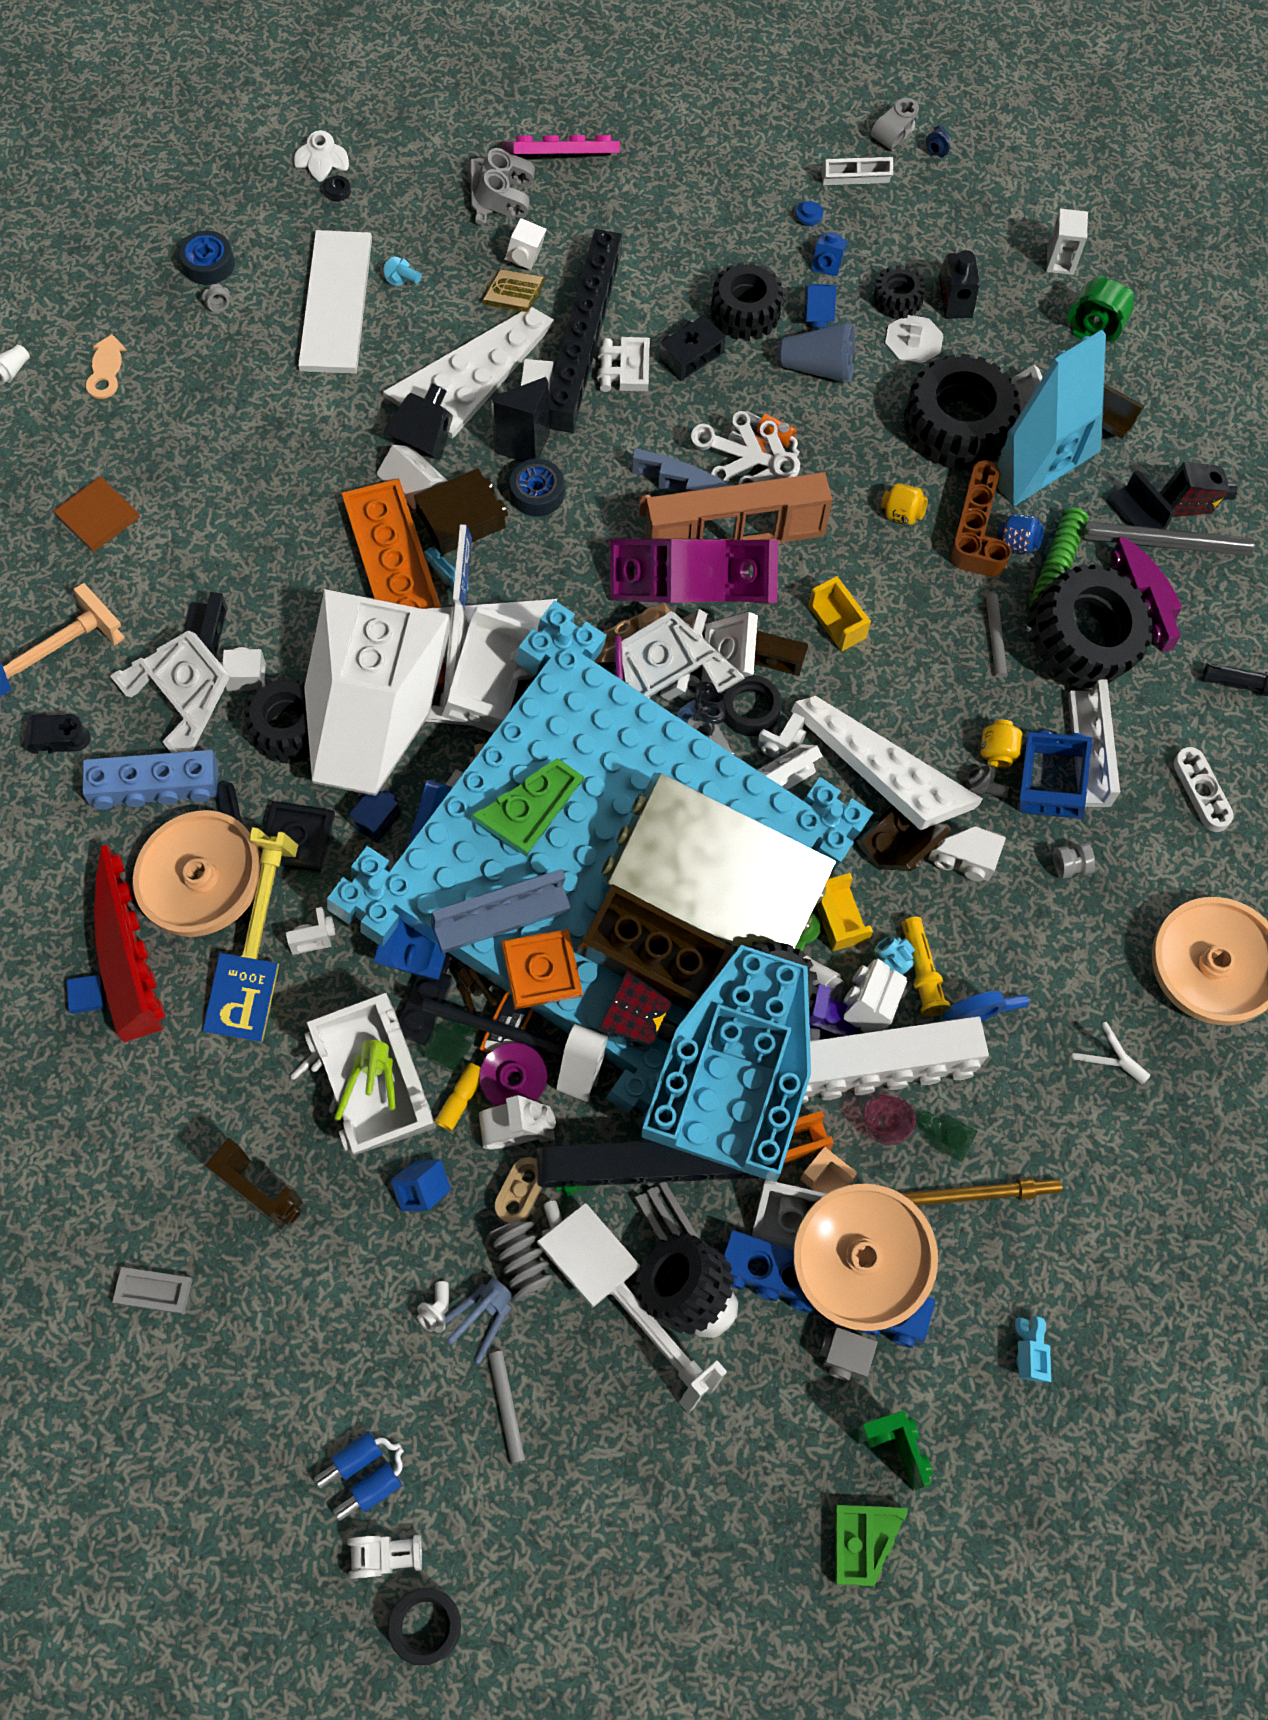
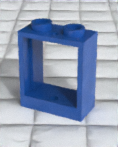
M1040 730L1036 733L1028 732L1020 795L1021 813L1084 819L1093 737H1086L1080 733H1070L1068 735L1053 734L1046 730ZM1035 753L1082 757L1079 793L1031 790Z

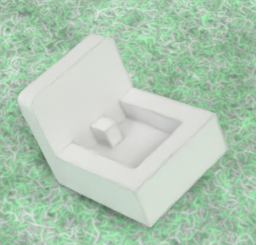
M793 713L780 736L762 729L759 734L758 746L761 747L763 753L772 758L786 754L792 750L793 746L798 747L802 744L806 735V731L803 730L805 718Z

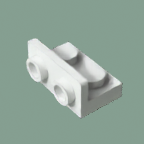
M801 744L757 771L787 790L815 774L816 770L813 762L823 756L817 745Z

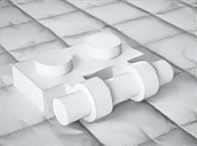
M621 337V346H613V341L609 338L601 341V347L598 350V360L601 362V366L597 372V380L600 382L601 391H610L611 383L613 381H620V391L648 392L650 338ZM614 360H621L620 367H612V362Z

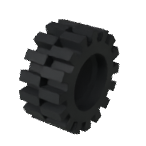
M896 265L895 270H893L892 266L887 267L886 272L882 270L880 275H877L873 296L874 305H878L877 310L879 312L884 310V315L887 317L892 313L895 319H898V315H902L903 319L908 317V313L911 316L915 315L916 310L919 311L923 305L926 287L923 275L918 276L919 271L916 269L910 272L909 266H906L905 270L901 269V265ZM902 289L908 293L896 294L890 290Z

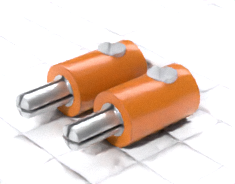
M746 411L750 416V424L757 427V434L761 435L760 426L763 422L773 421L777 425V435L782 446L788 448L791 442H793V454L799 455L800 451L796 449L798 442L795 438L797 428L768 414H764L761 418ZM767 426L763 432L766 435H771L774 432V428ZM734 431L730 433L728 438L730 441L746 446L741 434ZM755 435L762 452L774 456L769 442Z

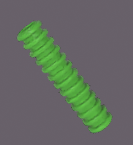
M1069 507L1063 511L1051 547L1049 548V553L1046 556V561L1043 564V569L1040 572L1041 575L1038 578V583L1029 602L1030 607L1032 602L1038 597V594L1046 586L1071 568L1075 559V553L1083 537V526L1089 520V516L1082 509Z

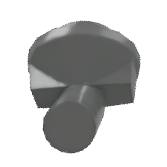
M977 766L966 776L968 781L965 785L966 789L978 796L987 793L1007 799L1011 788L1010 786L991 782L992 770L989 766Z

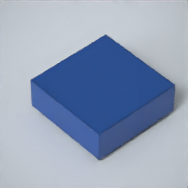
M100 974L67 980L68 1006L71 1014L105 1009L104 987Z

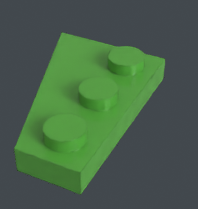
M556 758L526 778L522 784L510 792H505L486 808H481L472 814L471 819L527 857L583 782L584 776Z

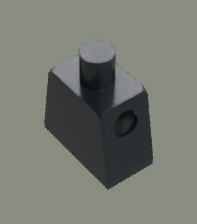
M431 383L424 398L410 392L385 427L384 433L392 439L440 460L453 419V414L441 406L447 391Z

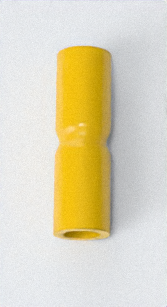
M468 1063L456 1083L453 1093L448 1097L434 1122L448 1131H453L467 1107L468 1100L472 1098L480 1084L479 1075L481 1068L479 1066Z

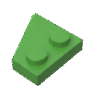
M835 1505V1585L875 1586L882 1571V1565L893 1547L894 1539L902 1522L908 1514V1508Z

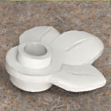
M322 130L313 132L308 137L307 144L298 148L294 157L295 167L299 169L308 167L311 175L319 182L325 180L332 167L342 171H347L349 167L348 156L344 148L334 144L333 137L328 132ZM319 141H324V142H325V143H324L323 145H321V146L316 144V143L319 142Z

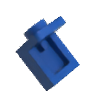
M828 232L826 235L821 234L816 245L811 270L837 276L848 240L842 239L840 234Z

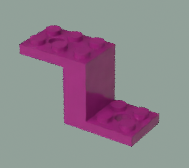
M610 539V600L662 603L722 601L777 603L778 540ZM634 564H635V567H636V574H635V576H634V573H633ZM751 564H752V566H753V576H752V578L750 577V574H749V568H750V565H751Z

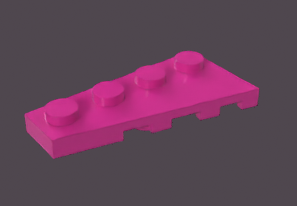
M518 135L516 140H502V149L512 154L620 153V141L611 140V135H595V140H585V135H569V140H559V135H542V140H532L531 135Z

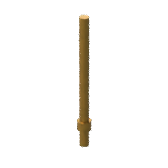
M1033 1178L1018 1179L1017 1183L900 1194L907 1197L916 1206L1019 1197L1020 1200L1035 1199L1036 1195L1062 1193V1184L1060 1179L1034 1181Z

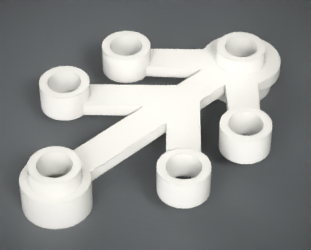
M738 411L734 414L733 425L735 429L740 431L746 446L716 436L713 428L707 424L697 425L691 433V438L696 448L707 450L712 447L741 458L726 466H717L712 470L711 475L714 476L719 471L725 472L726 477L723 481L726 483L730 477L757 464L768 468L754 476H743L739 484H743L745 481L753 483L773 480L775 478L795 477L800 472L799 459L795 454L785 452L777 435V425L773 421L763 422L760 426V434L763 439L769 442L774 456L762 452L750 426V416L745 411ZM739 417H745L747 422L744 425H738L736 420ZM767 426L774 428V432L771 435H766L763 432ZM703 434L709 436V440L706 443L699 442V437ZM782 464H790L791 469L788 472L781 471L780 467Z

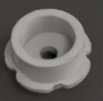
M212 284L203 291L202 299L205 301V306L209 307L210 310L218 312L225 310L229 306L230 292L227 288H223L222 285Z

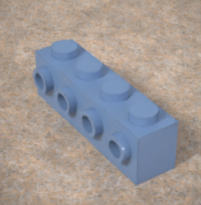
M213 750L83 760V796L90 807L93 806L96 809L107 810L111 809L113 805L118 804L141 807L145 805V802L156 801L161 804L171 805L181 799L205 802L210 797H218V761Z

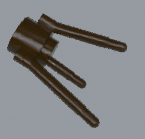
M468 965L460 969L457 974L462 983L458 989L464 997L468 1012L477 1014L470 995L471 993L474 996L483 994L492 1006H496L497 1001L489 990L491 985L503 997L506 994L505 990ZM474 1028L477 1038L483 1040L482 1030Z

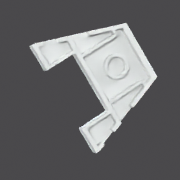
M672 611L621 641L625 681L649 699L652 695L701 666H704L718 693L745 679L742 673Z
M187 631L157 648L156 653L145 659L139 658L132 662L131 667L124 671L118 670L110 676L128 697L136 695L152 678L182 715L183 720L162 741L171 753L191 752L194 750L231 677L195 633Z

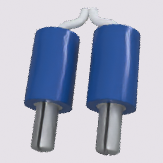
M367 1431L331 1456L334 1464L314 1477V1481L319 1488L324 1487L340 1475L346 1481L383 1455L378 1444L382 1443L390 1450H397L395 1454L397 1468L395 1471L387 1462L350 1488L353 1496L333 1510L334 1515H337L336 1518L339 1521L359 1507L364 1512H367L403 1486L398 1478L402 1470L400 1456L404 1452L399 1443L393 1445L385 1438L375 1440L370 1431Z

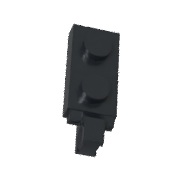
M445 956L439 981L418 975L398 1021L405 1039L424 1046L427 1045L438 1016L421 1011L420 1009L424 997L441 1003L445 1002L452 976L446 974L451 963L450 956Z

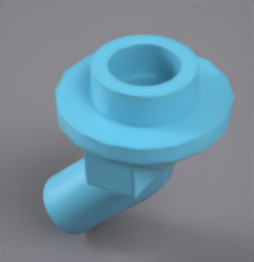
M392 257L384 264L383 273L391 285L400 286L407 280L418 284L422 277L421 273L409 268L410 264L404 258Z

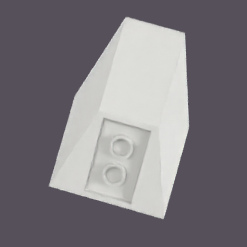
M324 589L304 687L311 774L314 784L374 796L377 795L430 714L450 633L449 614Z

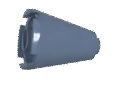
M845 323L785 337L782 340V344H777L776 358L777 361H781L784 368L841 382H851L854 369L852 357L855 354V331L852 324Z

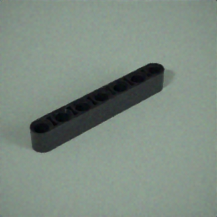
M654 1141L547 1146L536 1150L537 1185L546 1188L760 1178Z

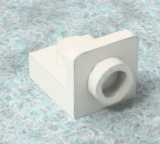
M323 907L316 908L319 925H300L293 931L286 932L287 942L292 955L332 947L330 936L336 935L332 916L326 917Z

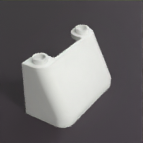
M387 993L307 1022L310 1032L305 1033L307 1044L311 1053L318 1051L322 1058L338 1105L354 1067L355 1055L361 1054L363 1042L368 1040L385 1042L389 1046L388 1057L393 1059L392 1076L395 1109H389L384 1071L382 1074L375 1076L372 1094L368 1096L365 1094L367 1074L363 1073L361 1069L342 1115L345 1129L339 1131L346 1151L352 1149L353 1154L356 1155L436 1128L409 1049Z

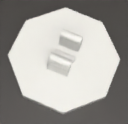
M908 315L907 318H900L888 325L885 344L899 360L922 364L941 353L943 333L929 318Z

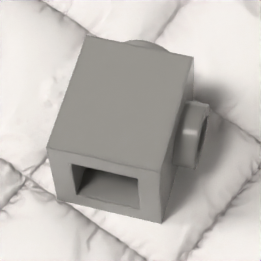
M836 1327L831 1336L825 1334L819 1351V1355L825 1357L822 1366L829 1368V1375L844 1381H849L850 1377L864 1380L868 1377L878 1342Z

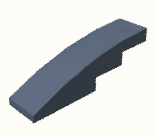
M635 448L632 473L659 478V489L683 493L731 486L720 478L693 465L665 455Z

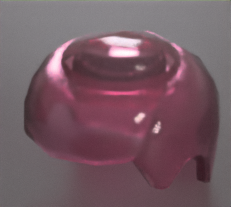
M882 1094L873 1101H867L863 1123L868 1135L877 1143L886 1146L897 1145L907 1140L913 1134L916 1125V1115L912 1106L901 1097ZM887 1116H890L885 1128L883 1129L881 1126L883 1119Z

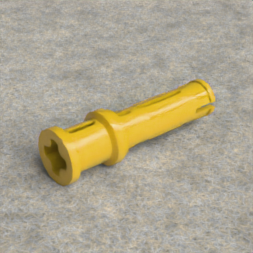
M921 917L907 918L905 921H902L901 925L906 939L915 949L911 954L914 957L912 960L914 961L913 966L916 975L913 985L915 990L919 991L922 1001L921 1014L926 1017L940 1015L951 1008L949 1001L945 1000L941 987L944 982L943 978L934 968Z

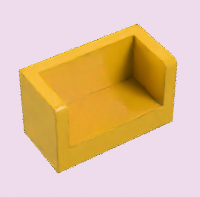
M838 576L812 589L808 607L841 652L867 638L871 620Z
M851 873L827 879L825 895L818 905L815 904L832 951L868 942L873 933L871 926H864L850 890L853 880Z

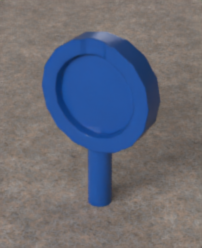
M989 991L966 998L952 1005L951 1009L942 1013L944 1021L980 1016L981 1022L1000 1012L1028 1007L1029 998L1025 994L1004 998L1000 991Z

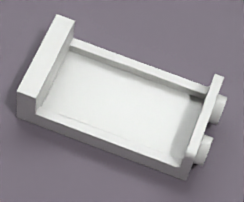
M476 607L467 629L442 716L494 733L511 709L519 681L515 680L513 672L522 668L517 663L510 662L509 654L512 651L518 650L520 644L535 627L527 624L522 619H512L498 614L493 609Z

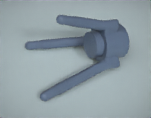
M494 1278L487 1285L481 1284L471 1296L445 1316V1324H447L476 1302L478 1305L447 1338V1343H454L483 1311L491 1317L496 1312L497 1315L475 1358V1363L480 1364L503 1319L512 1309L507 1304L513 1298L512 1293Z

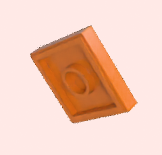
M569 929L501 942L514 1009L582 997L583 992Z

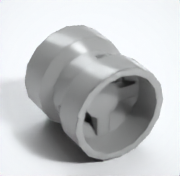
M1089 843L1077 844L1075 848L1071 849L1067 846L1054 849L1053 861L1060 879L1070 878L1075 873L1080 875L1094 873L1095 857Z

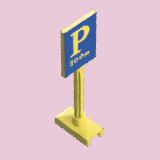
M252 827L250 841L262 850L260 859L262 867L242 956L219 953L203 1032L262 1042L279 963L258 960L257 956L276 867L280 866L282 856L296 857L298 844L285 833L278 832L277 837H271L270 839L259 828Z

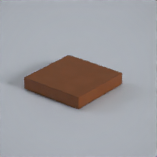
M101 476L54 510L56 517L92 552H95L140 518L139 513Z

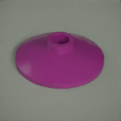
M521 1043L503 1044L492 1050L484 1059L479 1075L480 1086L486 1098L495 1106L507 1104L506 1098L517 1095L537 1101L543 1094L547 1084L546 1065L539 1053L530 1046ZM512 1073H518L521 1076V1080L517 1084H511L508 1081L509 1076Z

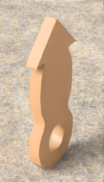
M112 334L92 347L98 350L92 359L94 373L87 379L86 389L89 395L97 399L108 398L117 391L118 381L115 375L119 371L122 362L120 351H127ZM105 380L109 385L104 390H98L95 388L98 381Z

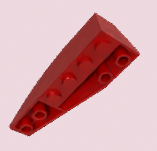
M108 844L101 846L96 875L94 904L95 942L100 974L115 1030L125 1043L163 1030L161 1019L166 1018V1014L161 1000L156 998L153 990L158 988L152 969H148L145 959L149 958L144 940L138 941L136 930L141 929V925L136 911L130 912L128 902L132 901L133 897L128 883H122L120 873L125 872L120 854L114 855Z

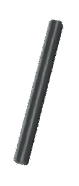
M1091 521L1086 522L1085 526H1083V537L1090 540L1117 542L1119 538L1126 537L1134 544L1248 556L1252 555L1256 548L1255 540L1246 537Z

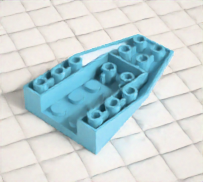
M1100 330L1091 337L1088 335L1083 337L1076 346L1068 351H1060L1052 359L1047 372L1015 424L1008 431V438L1001 450V457L997 464L999 478L996 487L1013 506L1101 451L1106 333L1103 330Z
M743 945L738 948L677 1027L642 1128V1138L775 1183L777 1182L811 1076L808 966Z

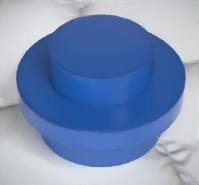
M805 201L798 205L796 217L801 224L814 226L822 220L823 208L816 202Z

